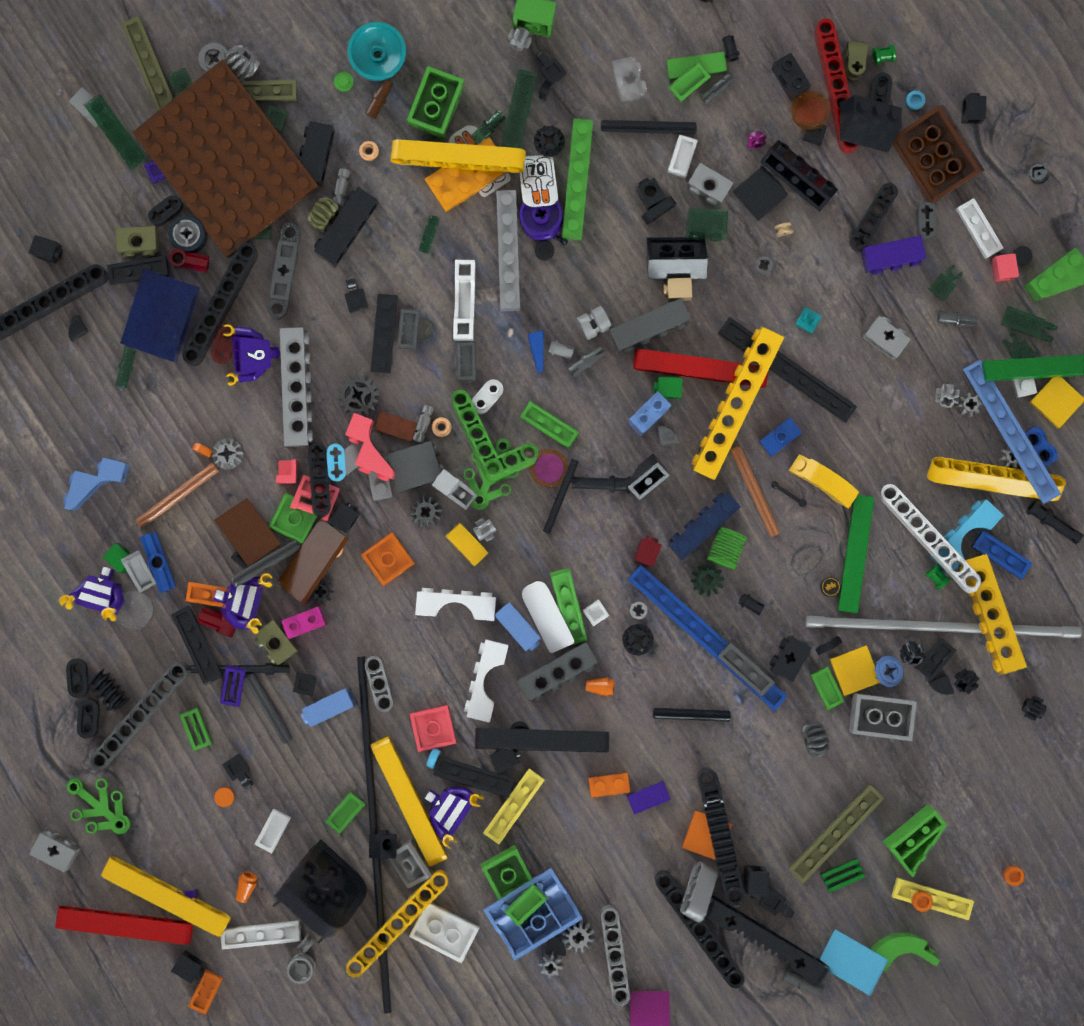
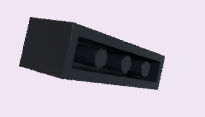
M359 187L349 193L347 197L348 202L345 206H341L336 213L337 218L334 222H330L325 229L326 234L322 239L319 238L314 245L315 254L335 268L379 204L376 198Z

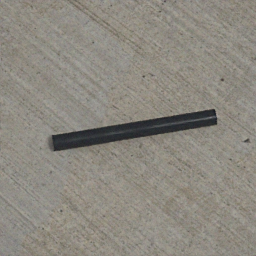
M573 458L543 529L546 533H551L579 463L578 460Z

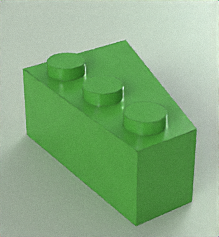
M1074 248L1023 287L1036 302L1083 286L1084 257L1077 248Z
M927 804L882 842L903 869L913 878L916 874V869L921 862H924L926 859L925 855L931 846L935 845L947 824L937 811Z

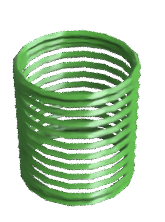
M718 527L717 530L720 532H716L719 535H715L718 538H714L717 541H713L716 544H712L714 547H711L713 550H709L712 553H708L711 556H707V560L735 570L737 566L735 563H738V557H741L739 554H742L740 551H743L741 548H744L743 545H745L744 542H746L747 537L738 532Z

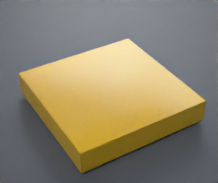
M1052 377L1029 403L1058 429L1084 402V397L1062 377Z
M867 645L829 659L843 696L880 683L875 678V665Z

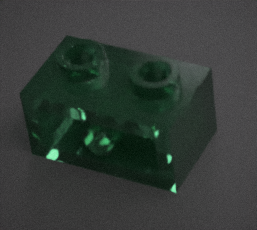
M689 208L686 221V237H690L692 240L709 238L710 241L714 242L724 240L727 235L728 211Z

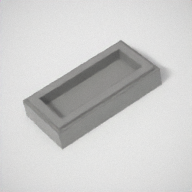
M139 550L121 559L139 593L156 584Z

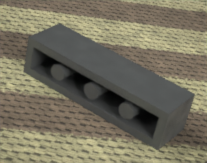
M682 298L611 328L609 334L617 352L623 351L626 354L633 351L634 346L638 344L645 346L651 343L652 338L656 336L663 338L669 335V331L676 328L678 331L687 327V323L691 318Z

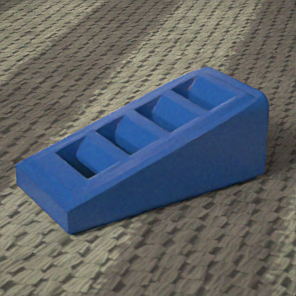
M543 330L528 335L538 374H541L543 371Z

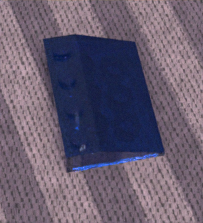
M143 269L120 343L148 354L177 362L200 287Z

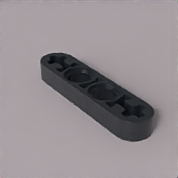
M886 183L878 191L849 240L852 250L861 251L868 245L898 194V189L894 184ZM890 188L893 196L889 195L885 201L881 200L886 194L884 190ZM875 204L882 205L883 213H875L873 206ZM864 221H871L874 224L873 229L866 230L863 226ZM862 233L865 234L861 240L863 245L856 246L854 239H858Z
M313 443L308 449L312 512L316 517L323 518L329 514L331 506L327 456L323 444ZM315 449L321 452L319 454V461H316V454L313 453ZM321 467L324 473L316 475L313 472V468ZM322 485L325 488V492L318 494L315 492L314 487ZM319 499H323L322 505L326 507L323 512H320L318 508Z

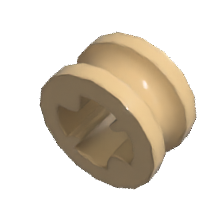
M787 222L776 225L774 227L778 231L776 236L781 237L792 234L794 232L790 228L792 223Z

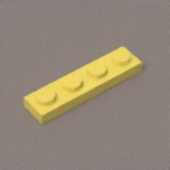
M528 768L483 834L497 844H500L545 779Z
M898 877L896 878L891 895L893 898L912 903V896L916 892L925 891L933 900V905L930 909L969 920L974 904L973 900Z

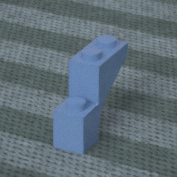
M102 458V461H99L97 465L98 476L74 471V474H71L69 478L70 489L69 493H66L64 497V509L78 510L105 483H125L130 464Z

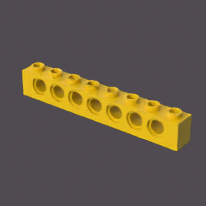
M762 326L760 329L755 330L751 338L754 342L751 348H746L743 354L745 360L742 366L738 365L734 373L737 377L734 383L730 382L725 392L728 395L725 401H721L717 408L719 414L716 419L713 418L708 427L710 429L708 437H703L700 443L702 449L699 455L695 454L691 462L694 465L692 468L694 471L713 480L716 479L784 339L783 336ZM761 343H765L767 346V351L764 354L757 352V347ZM756 361L759 366L758 370L750 372L748 369L749 364ZM744 379L749 380V388L741 390L740 382ZM735 397L741 399V405L737 408L731 406V400ZM730 415L733 418L732 423L727 426L723 425V417ZM722 433L724 440L721 443H715V434ZM708 451H714L716 454L715 458L711 461L705 459V454Z

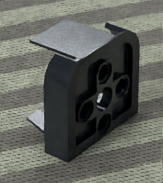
M320 839L308 851L274 895L277 901L273 904V907L281 902L314 933L321 936L318 941L320 943L325 938L333 937L348 924L367 895V886L359 873Z

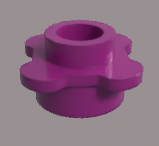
M761 131L749 134L747 139L749 144H747V147L761 148L766 144L765 139L767 136Z

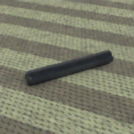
M654 708L653 718L729 722L731 720V712L726 710Z

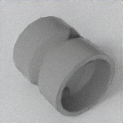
M602 306L591 310L589 315L585 313L576 318L587 341L596 337L598 332L604 333L612 328ZM592 320H593V322H594V324H595V327H593V328H592V326H591V324H590V321H592Z
M303 952L296 954L287 968L290 980L297 984L309 981L316 969L315 958L307 952L305 954Z

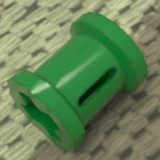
M890 44L888 47L880 49L874 47L872 49L874 64L879 65L880 62L884 61L895 62L896 51L894 45Z
M936 564L925 573V576L929 577L936 585L935 588L937 590L944 587L951 580L950 577H946L939 569V564Z

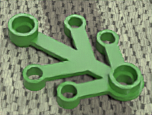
M499 439L496 442L495 449L497 455L499 456L511 450V444L507 439ZM501 443H505L507 445V448L505 450H501L499 448V445ZM472 453L471 458L476 463L483 480L481 488L479 489L476 483L475 471L473 469H466L463 475L468 480L471 490L477 494L471 506L476 510H483L489 505L490 500L500 496H508L511 493V487L508 484H503L498 490L487 493L490 485L508 478H516L519 475V471L514 476L508 475L497 481H489L484 476L478 461L474 459V453ZM490 467L488 471L490 473H496L497 468ZM468 471L473 472V476L471 478L466 477V473ZM504 486L509 488V492L506 494L502 493ZM479 496L483 498L481 504L476 503V498Z
M80 778L71 779L67 783V791L70 794H78L95 808L85 810L76 808L71 811L70 818L73 821H79L82 818L104 816L109 821L101 823L90 821L85 826L86 831L93 834L98 830L112 829L116 834H124L131 825L130 819L124 815L123 811L124 793L121 790H116L111 794V800L115 802L114 814L109 809L107 790L109 781L106 778H100L95 783L96 788L99 790L100 801L84 789V782ZM100 780H103L105 782L104 787H100ZM72 783L77 785V790L71 788ZM115 793H119V794H120V799H119V800H116V799H115V797H114ZM75 811H78L80 813L79 818H76L74 816ZM118 821H121L123 823L122 828H119L117 826ZM90 824L95 825L94 831L89 829Z

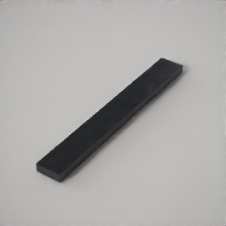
M731 317L728 318L718 332L720 336L743 352H745L747 347L751 348L754 342L751 339L753 333ZM759 344L757 352L759 354L766 353V344ZM779 351L777 352L769 370L846 423L857 406Z

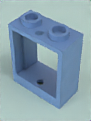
M657 391L628 420L627 424L641 437L672 405Z
M510 602L494 615L525 651L528 649L533 651L540 644L538 640L541 637Z
M350 686L303 708L301 717L306 725L309 724L312 727L354 707L358 703Z

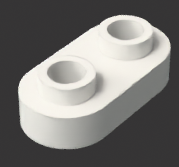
M495 379L487 381L473 397L472 403L478 414L487 413L502 396L503 386L500 381ZM496 386L497 391L494 393L491 392L490 387ZM481 400L485 404L483 407H478L477 402Z

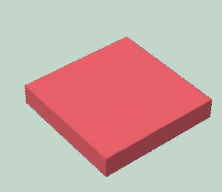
M448 705L409 714L418 752L457 743Z

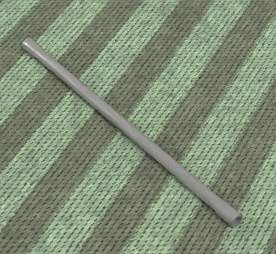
M805 616V627L811 628L836 627L981 633L979 623ZM1012 625L1016 635L1081 638L1082 634L1081 627ZM994 630V634H1001L999 630Z

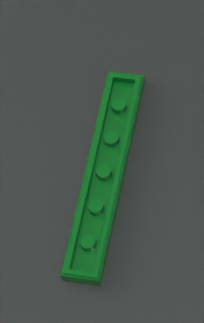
M1084 355L987 360L981 363L985 382L1084 375Z
M857 495L853 501L837 611L858 614L874 497Z

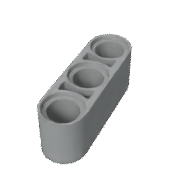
M371 656L365 662V669L373 699L379 711L387 712L394 706V697L384 661L380 656ZM372 659L379 661L380 666L378 670L370 668L369 663ZM377 678L384 680L385 686L383 689L376 688L375 680ZM386 697L389 699L390 706L388 708H383L380 705L381 698Z
M702 862L696 863L692 869L680 911L696 922L702 921L707 913L718 875L716 870Z

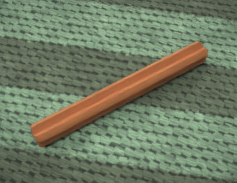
M737 446L731 450L734 460L769 536H776L780 533L779 528L742 448Z
M211 463L137 518L136 523L138 526L144 528L218 473L217 466Z

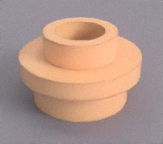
M366 141L361 144L359 153L364 160L372 161L377 158L379 149L374 142ZM367 149L373 150L371 154H366Z
M440 417L434 420L432 431L436 436L445 437L451 432L452 426L448 419ZM440 424H444L446 426L444 431H440L438 429V426Z

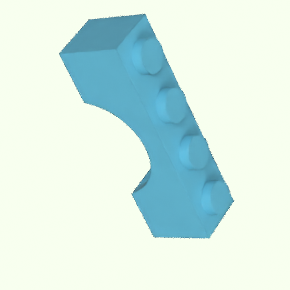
M987 499L976 501L970 509L972 511L969 515L961 517L957 522L959 526L955 530L951 529L944 537L963 559L961 542L965 534L974 528L991 530L1004 516ZM940 549L938 554L941 557H947L949 552L946 549ZM931 555L930 559L936 564H939ZM958 563L952 565L953 571L959 566Z

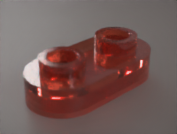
M222 326L218 330L211 349L212 359L219 364L227 363L233 353L232 337L226 339L223 334L231 333L230 327ZM220 351L225 352V356L222 358L219 357Z

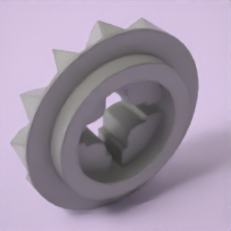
M218 43L205 45L200 50L198 56L201 68L207 72L217 64L216 62L211 63L208 55L213 57L218 55L217 58L221 61L222 59L225 60L228 51Z
M225 438L215 444L211 456L218 467L230 470L236 468L241 463L243 449L237 441ZM226 446L230 452H235V454L229 456L228 461L225 456L219 455L225 452Z

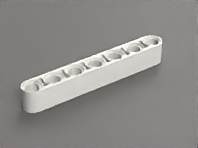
M885 485L881 491L882 502L965 592L974 593L977 591L981 583L979 575L895 485ZM887 491H893L896 496L888 499L884 494ZM905 505L909 511L907 513H900L898 507ZM913 520H920L922 526L915 528L911 525V522ZM927 534H932L936 540L929 543L924 537ZM940 549H946L948 550L949 555L947 557H941L939 556L938 551ZM958 563L963 567V570L955 572L952 569V565ZM968 578L974 579L976 586H967L965 580Z

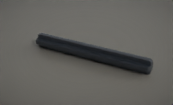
M602 120L600 129L602 132L695 134L697 124L695 122Z

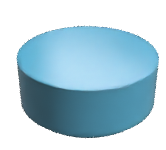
M920 91L910 92L905 98L907 109L913 112L921 110L926 101L924 94Z
M434 748L431 751L426 763L427 767L434 769L441 754L440 750Z

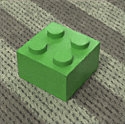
M516 0L513 14V29L516 30L519 26L527 29L531 34L551 38L556 17V2H553V0Z
M515 845L480 863L498 900L532 880Z

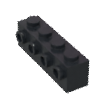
M780 140L768 150L760 161L761 164L819 212L838 191L831 181L826 180L817 169L808 165L800 155H796L787 144Z

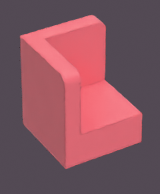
M1016 254L1000 255L991 259L994 282L1014 280L1019 277Z
M280 460L278 462L277 484H298V460Z

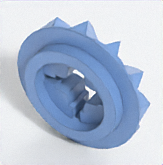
M884 656L875 662L877 664L874 669L876 672L875 678L879 680L880 685L894 687L901 682L903 667L897 658ZM888 668H893L889 675H884Z

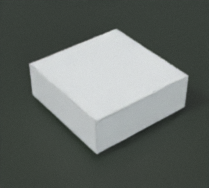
M599 599L583 609L592 626H595L609 616Z

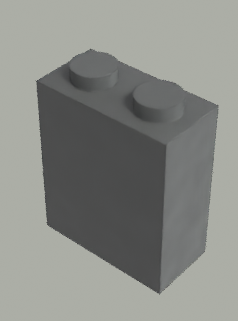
M428 441L386 455L389 466L395 472L394 483L398 493L434 483L436 477L444 469L443 463H438L437 456L440 453L437 444L433 445L432 441Z

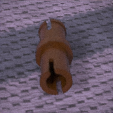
M388 80L381 81L376 93H373L371 96L373 99L365 112L366 115L373 119L377 118L376 116L382 105L387 102L386 97L393 83Z

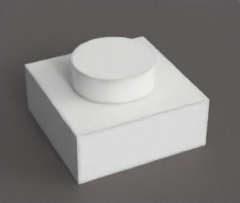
M1034 379L1012 380L1016 398L1037 393Z

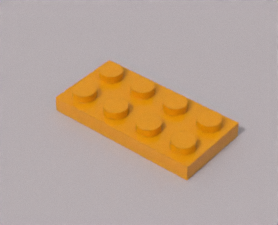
M490 137L477 144L495 146ZM442 167L424 180L444 211L448 212L508 172Z

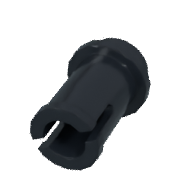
M728 35L723 37L722 42L726 53L725 59L728 62L737 61L740 52L737 51L734 36Z
M745 593L738 602L742 608L745 607L758 616L765 606L750 597V594L746 595Z

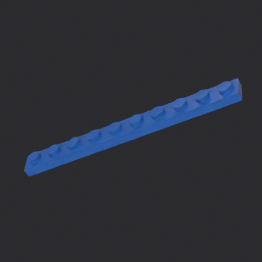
M642 565L628 578L636 588L773 711L788 697L774 684L763 696H760L720 660L718 654L728 645V642Z

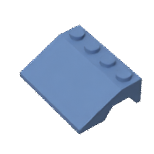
M552 867L483 909L492 926L500 934L508 947L514 961L583 919L580 910ZM534 883L548 899L518 927L505 913V910Z

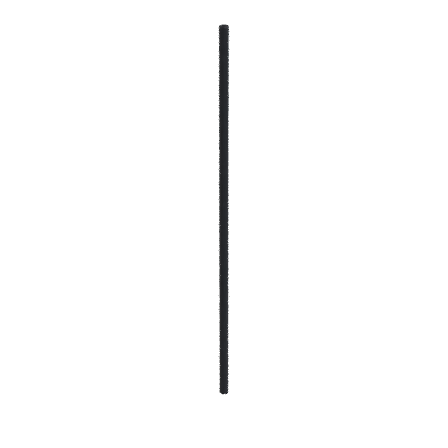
M365 656L357 657L370 834L377 833L378 824ZM372 858L378 930L385 923L380 859ZM386 933L379 934V939L383 942H386ZM386 949L379 956L384 1013H391Z

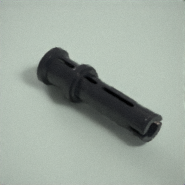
M615 475L609 478L573 476L572 482L580 483H572V489L609 490L611 493L625 491L627 494H630L631 491L627 484L631 476L627 478H616Z
M1035 499L1027 508L1026 514L1033 515L1040 520L1041 524L1049 525L1074 544L1082 540V533L1054 515L1053 510L1041 505L1039 500Z

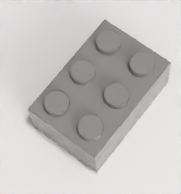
M853 693L849 732L858 735L912 741L917 702L907 699Z

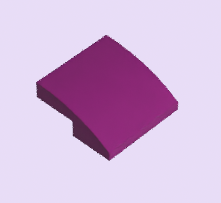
M669 991L629 992L630 1026H670Z

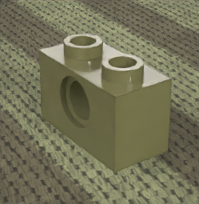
M155 226L116 228L117 252L125 258L135 257V254L152 257L154 253H160L159 229ZM142 238V244L135 247V240Z
M276 619L270 621L255 634L257 637L255 639L256 643L261 648L264 647L269 653L267 657L273 664L281 665L299 651L292 639L287 638L285 630ZM273 638H277L280 641L278 649H274L271 646Z

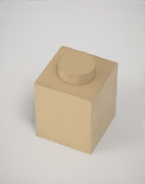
M691 278L667 279L666 284H663V295L667 296V301H675L682 298V301L691 300Z

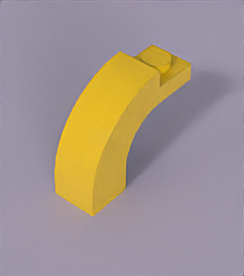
M800 454L789 469L792 474L813 484L825 492L833 501L848 509L859 493L849 482L829 468Z

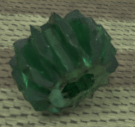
M705 563L704 571L701 566H697V570L700 573L692 572V575L696 576L697 579H691L690 582H697L693 590L701 588L699 595H703L706 590V596L710 597V590L717 594L718 591L715 587L723 588V585L719 584L718 581H723L724 577H717L722 571L717 570L714 572L716 565H712L709 570L708 563ZM706 574L712 577V582H709L708 586L705 585L706 582L702 581L703 578H706Z

